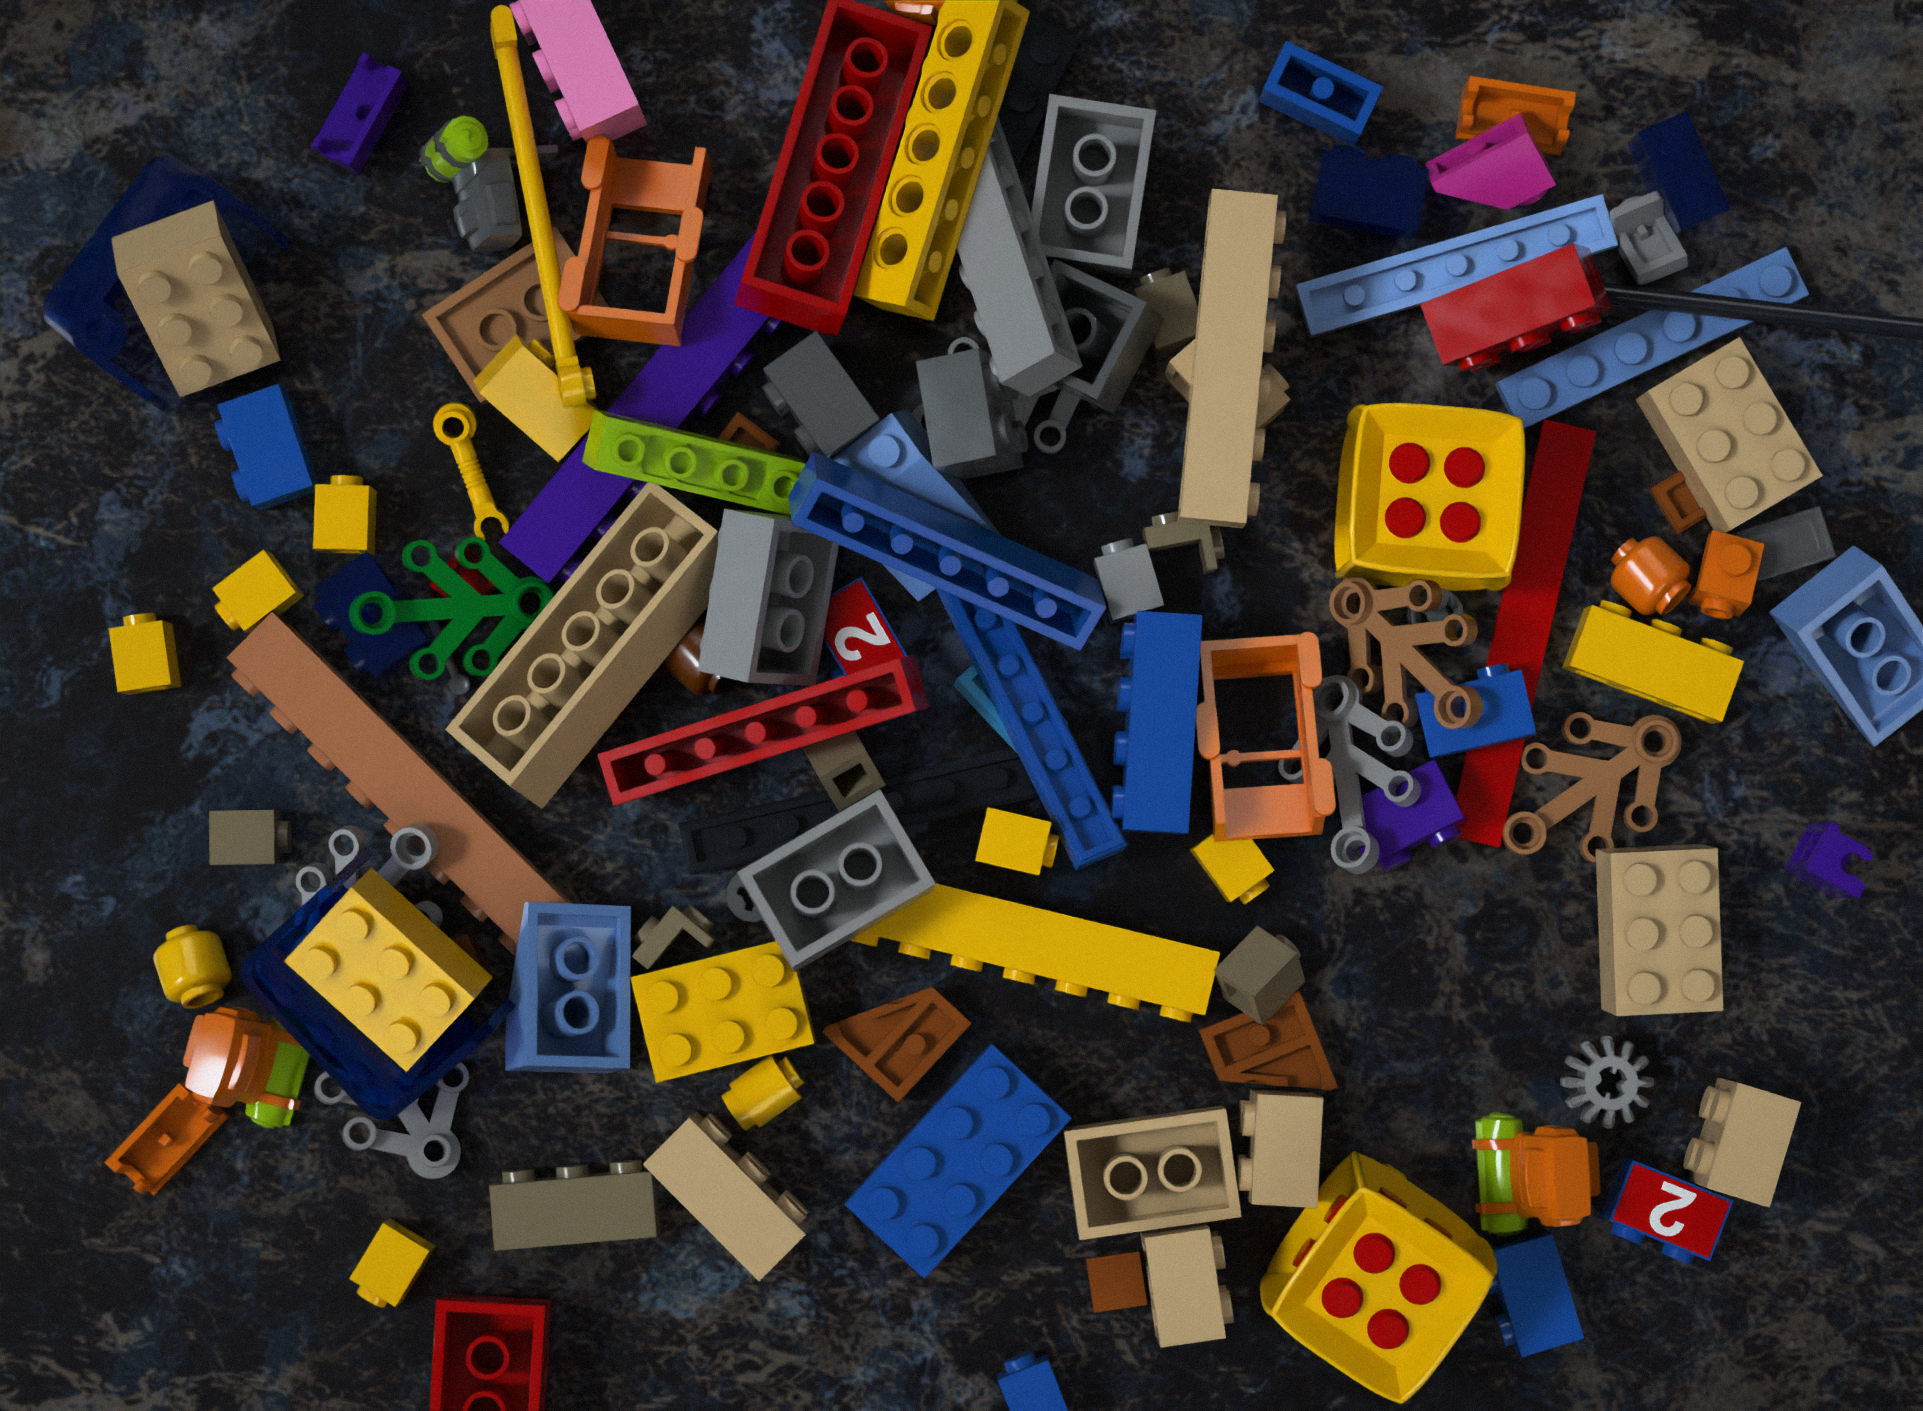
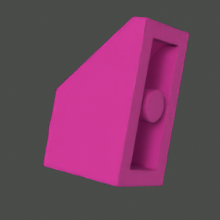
M1521 113L1425 163L1435 192L1506 210L1519 204H1532L1541 199L1549 188L1556 185L1550 166Z

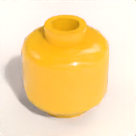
M184 925L169 931L165 936L167 941L161 944L153 955L166 998L176 1003H182L183 1008L186 1009L203 1007L222 998L224 995L223 989L231 981L232 974L220 937L211 931H198L196 925Z

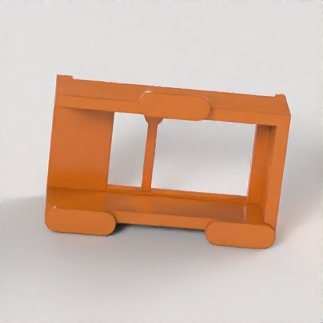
M596 135L589 139L581 182L586 189L591 191L578 257H570L564 264L558 295V306L563 312L568 314L575 335L681 347V334L694 262L698 255L704 222L703 213L708 185L711 183L712 168L706 148L695 147L692 165L619 158L611 138ZM613 208L682 215L678 236L670 234L666 237L609 231ZM607 240L663 246L669 251L676 250L665 314L595 306Z
M1304 632L1298 635L1201 641L1199 662L1201 703L1196 708V732L1198 752L1202 758L1207 759L1214 842L1322 835L1325 816H1329L1334 812L1336 802L1332 766L1328 760L1319 758L1312 689L1319 687L1322 682L1318 637L1314 633ZM1292 675L1300 749L1239 753L1237 750H1230L1227 754L1220 755L1213 680ZM1301 759L1303 784L1224 789L1221 764L1236 767L1242 762Z

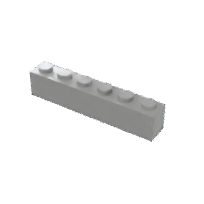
M997 116L957 245L962 262L959 266V273L963 283L971 291L977 308L974 312L976 325L987 338L992 357L989 358V365L992 373L997 376L998 382L1003 386H1009L1030 397L1083 366L1007 140Z

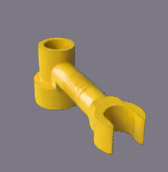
M447 403L436 413L433 428L438 439L450 445L456 463L459 464L458 468L466 484L465 487L468 489L467 492L476 516L474 532L477 537L486 540L485 532L482 529V521L487 517H495L500 520L502 529L506 534L510 527L509 519L502 510L497 509L488 484L485 483L486 479L472 444L471 438L477 429L476 415L464 403ZM449 417L460 419L464 425L463 432L457 435L449 433L445 428V420Z

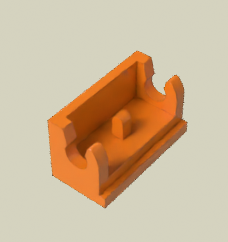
M1470 76L1462 89L1455 140L1468 141L1521 113L1542 153L1560 156L1562 148L1567 143L1570 130H1567L1569 115L1574 108L1576 92Z
M186 1081L178 1083L104 1162L115 1173L127 1175L135 1183L133 1189L140 1194L150 1192L155 1196L229 1117L219 1106L210 1105L193 1098L192 1091L184 1087Z

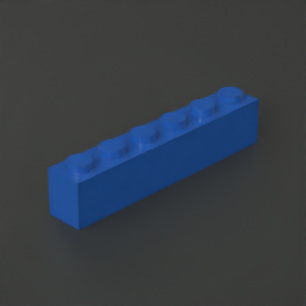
M814 451L788 496L792 524L1079 651L1083 648L1106 609L1099 579Z

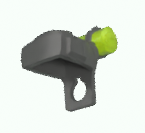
M460 116L447 121L420 148L419 161L421 166H425L427 173L436 181L444 183L453 182L455 194L458 195L459 204L453 209L454 221L457 224L461 238L468 241L472 252L506 250L514 246L522 236L519 206L511 168L518 167L515 148H488V135L485 128L473 117ZM556 144L536 146L540 165L548 163L559 153L558 145Z

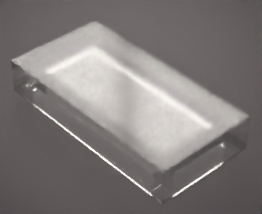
M1820 506L1731 534L1765 544L1756 582L1836 557Z

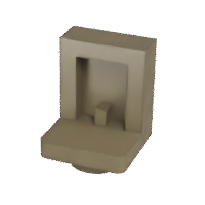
M1178 512L1152 517L1153 526L1143 529L1144 544H1147L1149 553L1198 544L1204 574L1216 572L1218 569L1216 560L1225 558L1219 527L1210 528V525L1177 522Z
M689 904L685 911L681 910L678 906H672L661 921L652 915L637 932L632 941L639 947L632 957L646 969H652L684 930L706 948H711L717 941L709 933L715 924L691 904Z

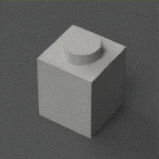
M1128 538L1101 547L1103 556L1094 558L1093 565L1097 579H1099L1111 624L1133 618L1137 611L1153 612L1164 607L1146 543L1134 547L1132 538Z

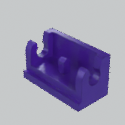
M363 52L321 131L311 144L313 152L358 176L410 84L401 71L390 65L386 68L374 61L370 55Z
M1831 821L1808 823L1784 871L1834 898H1859L1866 885L1855 875L1847 874L1843 869L1846 868L1847 862H1850L1852 859L1849 853L1856 854L1861 860L1872 861L1873 856L1870 850L1863 844L1838 832L1841 826Z

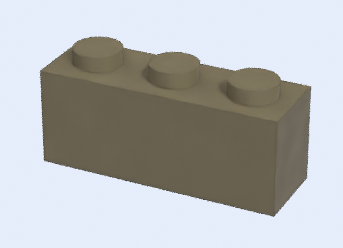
M642 1160L610 1162V1172L589 1174L588 1164L556 1167V1177L535 1178V1169L510 1170L502 1172L503 1181L494 1182L489 1185L494 1251L657 1237L661 1233L657 1179L648 1169H643Z

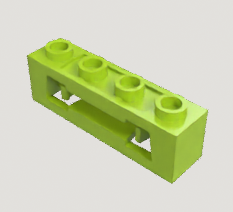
M597 409L594 410L582 459L583 463L597 471L786 515H791L788 496L807 463L799 457Z

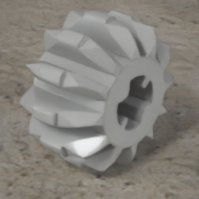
M1601 1036L1599 1054L1589 1041H1583L1580 1043V1049L1586 1058L1584 1062L1578 1058L1567 1056L1565 1064L1578 1070L1576 1077H1561L1560 1085L1578 1089L1576 1093L1570 1095L1565 1100V1103L1569 1108H1576L1586 1103L1581 1112L1580 1119L1588 1124L1591 1123L1600 1111L1602 1127L1613 1128L1615 1110L1624 1122L1631 1123L1635 1118L1628 1105L1632 1102L1643 1108L1648 1107L1650 1101L1646 1097L1637 1094L1638 1087L1649 1088L1654 1086V1078L1637 1076V1072L1644 1069L1649 1064V1060L1646 1056L1641 1055L1628 1061L1633 1052V1043L1626 1040L1623 1041L1614 1053L1612 1037ZM1603 1069L1605 1072L1613 1074L1617 1072L1618 1078L1612 1082L1615 1091L1611 1095L1609 1092L1597 1091L1596 1086L1602 1081L1599 1072Z

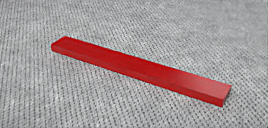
M1546 419L1541 422L1523 499L1519 543L1511 572L1512 579L1511 583L1502 590L1485 667L1508 663L1510 672L1522 670L1531 711L1596 431ZM1525 738L1464 753L1455 796L1468 821L1458 826L1461 835L1456 838L1497 848L1500 847L1503 826L1507 819Z

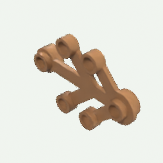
M1356 576L1346 578L1333 589L1329 600V607L1335 620L1348 629L1351 668L1348 671L1347 677L1358 685L1362 695L1376 694L1381 690L1384 683L1385 703L1381 710L1382 718L1386 721L1394 720L1400 722L1397 719L1396 710L1401 705L1404 717L1400 723L1408 729L1412 728L1418 720L1419 710L1415 701L1407 697L1406 668L1436 697L1434 713L1442 726L1448 729H1467L1474 726L1481 718L1484 710L1483 700L1479 693L1470 686L1456 685L1417 646L1446 643L1453 647L1469 646L1475 641L1478 634V626L1475 619L1467 614H1450L1443 621L1396 626L1381 611L1409 607L1415 612H1432L1436 610L1442 602V590L1437 582L1417 579L1405 587L1378 590L1375 584L1368 578ZM1423 587L1427 591V600L1424 604L1420 601V591ZM1358 596L1360 597L1361 601L1359 611L1356 607V600ZM1458 622L1463 627V634L1459 639L1455 635V626ZM1370 633L1381 643L1382 669L1377 664L1371 663ZM1365 670L1369 675V683L1366 687L1362 683V674ZM1463 699L1466 702L1465 715L1461 712V702Z
M1577 712L1567 716L1562 723V734L1569 743L1581 745L1588 743L1590 740L1625 747L1623 751L1608 761L1551 751L1542 743H1531L1524 746L1519 766L1525 773L1539 775L1551 772L1582 779L1535 812H1517L1510 815L1506 819L1502 831V841L1506 848L1520 855L1532 854L1538 851L1546 841V830L1595 797L1589 832L1582 837L1579 849L1585 860L1596 863V857L1592 856L1588 851V843L1591 838L1597 836L1604 840L1606 848H1614L1611 832L1620 781L1622 777L1638 766L1635 800L1624 809L1623 821L1627 828L1633 832H1647L1654 828L1658 821L1655 801L1661 768L1671 764L1677 758L1682 745V738L1678 727L1664 716H1645L1639 719L1632 727L1594 720L1589 714L1584 712ZM1576 718L1584 720L1588 725V733L1582 739L1574 737L1570 732V724ZM1649 732H1656L1662 738V747L1657 752H1651L1645 747L1644 739ZM1531 749H1538L1544 755V764L1539 769L1531 768L1526 762V755ZM1637 806L1645 807L1650 815L1648 823L1643 827L1637 826L1632 821L1631 814ZM1519 823L1527 824L1532 832L1530 840L1525 844L1518 843L1513 837V829Z

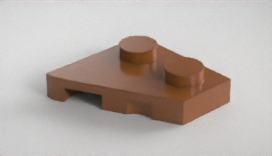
M931 986L830 1024L822 1032L891 1097L899 1102L971 1025V1022Z
M1299 990L1263 1026L1242 1012L1198 1030L1219 1081L1321 1090L1338 1088Z

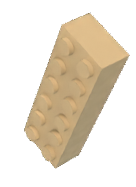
M647 482L445 730L510 787L543 809L708 607L709 588L713 579L719 532L662 487Z

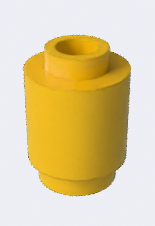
M770 1054L729 1083L731 1089L721 1097L736 1121L747 1131L755 1124L758 1127H762L800 1100L802 1096L797 1088L805 1082L787 1057L778 1061Z

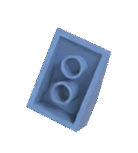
M909 409L890 413L832 459L1001 535L959 478L933 468L928 435ZM884 565L918 602L936 589V587Z
M1853 545L1769 611L1796 652L1874 747L1923 709V625L1883 565Z
M548 902L524 903L506 1012L505 1071L612 1073L630 1069L631 906Z

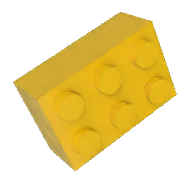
M372 867L344 894L284 961L406 1072L493 978Z
M776 941L630 977L656 1083L811 1045L817 1041L800 971L793 972Z

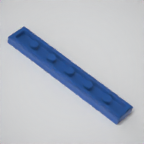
M936 588L1075 870L1077 871L1124 851L1127 843L1115 819L1111 817L1112 813L1016 622Z

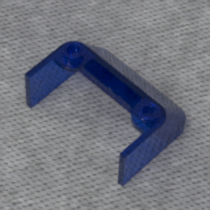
M171 155L155 157L144 166L50 290L43 304L44 318L56 333L126 387L163 412L170 403L114 362V359L127 341L128 330L123 317L112 308V305L125 288L117 275L111 238L214 200L221 217L230 209L285 251L292 243L275 226L224 188L180 158Z
M365 847L244 959L241 965V977L247 989L367 1115L379 1120H390L399 1115L477 1049L516 1005L508 998L477 1025L462 1012L406 1072L284 962L348 891L343 883L374 855Z

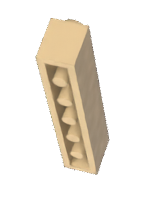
M1212 189L1209 196L1177 522L1243 528L1247 521V515L1257 516L1260 483L1250 482L1252 461L1262 462L1265 443V429L1256 428L1257 407H1267L1270 391V374L1261 373L1263 352H1273L1276 320L1266 319L1268 298H1278L1281 266L1271 265L1273 244H1283L1286 226V211H1277L1278 195Z

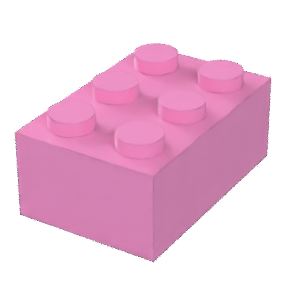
M518 0L509 5L528 45L530 46L538 42L541 47L540 50L532 53L533 58L550 93L552 94L558 90L562 92L563 98L554 103L573 142L583 137L587 145L589 139L596 135H603L606 138H611L613 141L647 125L639 103L591 0Z

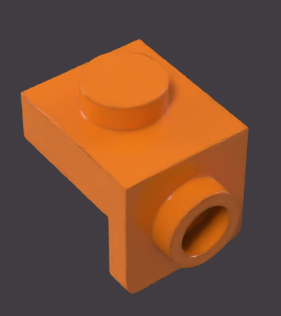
M1712 530L1707 537L1697 584L1690 592L1688 603L1700 606V611L1703 614L1713 618L1731 619L1732 616H1740L1751 604L1765 544Z

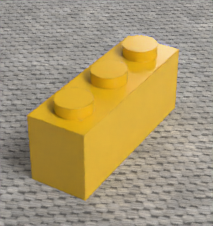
M1602 600L1599 607L1591 605L1584 608L1562 669L1710 724L1723 721L1744 661L1731 656L1732 647L1708 638H1702L1700 645L1680 638L1681 628L1661 620L1652 619L1650 626L1630 619L1632 610L1613 602Z

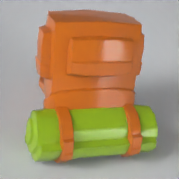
M299 1006L275 1009L270 1020L259 1019L258 1013L241 1007H219L215 1012L197 1015L183 1058V1065L189 1068L184 1087L192 1091L193 1098L210 1105L231 1107L235 1101L246 1103L245 1114L262 1127L273 1129L274 1127L290 1126L294 1110H299L301 1100L298 1097L312 1048H317L319 1039L315 1038L320 1020L307 1012V1009Z
M1492 1112L1481 1119L1475 1120L1476 1139H1472V1148L1476 1149L1479 1191V1202L1475 1203L1476 1213H1480L1481 1231H1487L1488 1234H1494L1497 1237H1510L1527 1229L1528 1218L1537 1217L1542 1225L1561 1227L1580 1224L1583 1217L1591 1215V1196H1598L1601 1191L1597 1143L1587 1142V1138L1579 1136L1575 1129L1556 1125L1537 1127L1534 1133L1527 1132L1523 1129L1521 1119L1500 1112Z

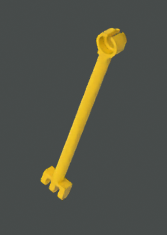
M498 5L491 12L490 33L495 59L498 60L556 361L560 395L564 409L586 406V400L596 399L591 367L580 368L569 316L558 306V295L562 278L517 50L516 29L511 9L505 5Z

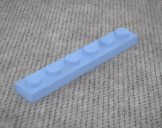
M1603 194L1299 283L1295 285L1294 290L1308 336L1313 338L1421 306V303L1572 243L1590 248L1592 255L1614 249L1618 246Z

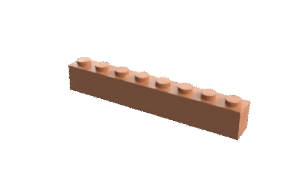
M271 612L227 656V659L237 668L231 676L253 697L261 691L275 705L269 711L271 716L290 734L299 729L313 743L307 751L326 770L331 772L337 766L351 780L345 787L347 791L366 809L375 804L389 818L383 826L392 836L400 829L412 823L425 824L436 833L439 841L438 854L432 862L424 867L444 885L451 879L465 893L460 902L479 921L484 922L489 917L504 931L498 937L499 941L515 957L525 902L573 904L282 615ZM414 835L412 842L425 852L426 845L420 836Z

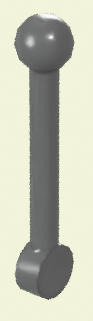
M420 591L415 595L414 600L434 599V596L429 591ZM438 620L427 621L435 639L442 631ZM451 654L445 661L451 676L449 689L455 695H464L469 692L471 681L466 675L461 674L455 658Z

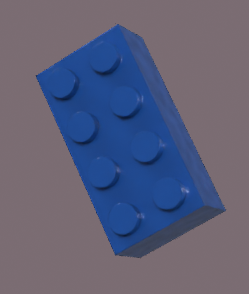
M1137 611L1133 616L1132 623H1124V626H1122L1120 658L1130 659L1129 677H1121L1118 681L1116 711L1126 712L1125 731H1117L1115 733L1113 765L1123 766L1122 786L1114 785L1111 788L1110 798L1111 817L1119 819L1120 831L1184 835L1189 832L1202 615Z
M991 1042L846 1199L844 1205L925 1279L1072 1117Z

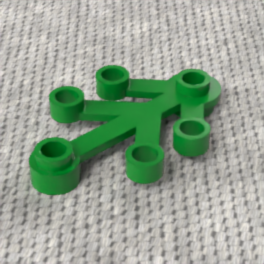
M469 537L461 540L455 548L457 563L465 569H478L502 593L498 595H481L437 556V550L432 543L426 540H416L408 543L402 551L404 566L412 572H422L450 598L392 601L388 595L382 592H365L358 595L352 601L349 609V618L353 627L366 635L382 634L388 631L393 623L452 619L428 648L418 649L410 658V670L415 677L421 680H433L443 673L445 661L483 617L504 616L483 644L468 647L462 657V664L467 673L473 676H487L497 667L498 657L522 629L529 628L555 596L552 587L538 577L529 576L519 579L490 553V548L485 540L479 537ZM469 543L476 544L481 551L480 559L476 563H470L465 558L464 549ZM417 546L423 547L428 553V561L422 567L415 565L411 558V553ZM526 593L533 595L537 602L536 609L530 614L524 612L520 605L521 598ZM367 603L374 604L379 611V617L373 624L365 622L361 615L362 608ZM477 650L484 651L488 656V665L481 671L477 670L472 664V656ZM424 654L432 655L436 662V667L430 674L423 673L419 668V660Z

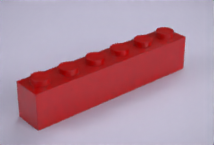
M909 656L597 755L612 804L615 806L930 708L915 657Z

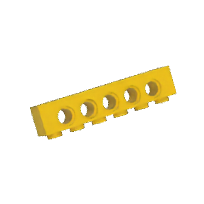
M945 0L940 8L938 24L928 56L922 65L919 85L912 107L906 116L905 130L896 159L890 168V178L880 210L874 220L872 236L864 261L861 264L853 293L854 296L882 310L931 321L935 319L1030 13L1029 10L1014 0Z

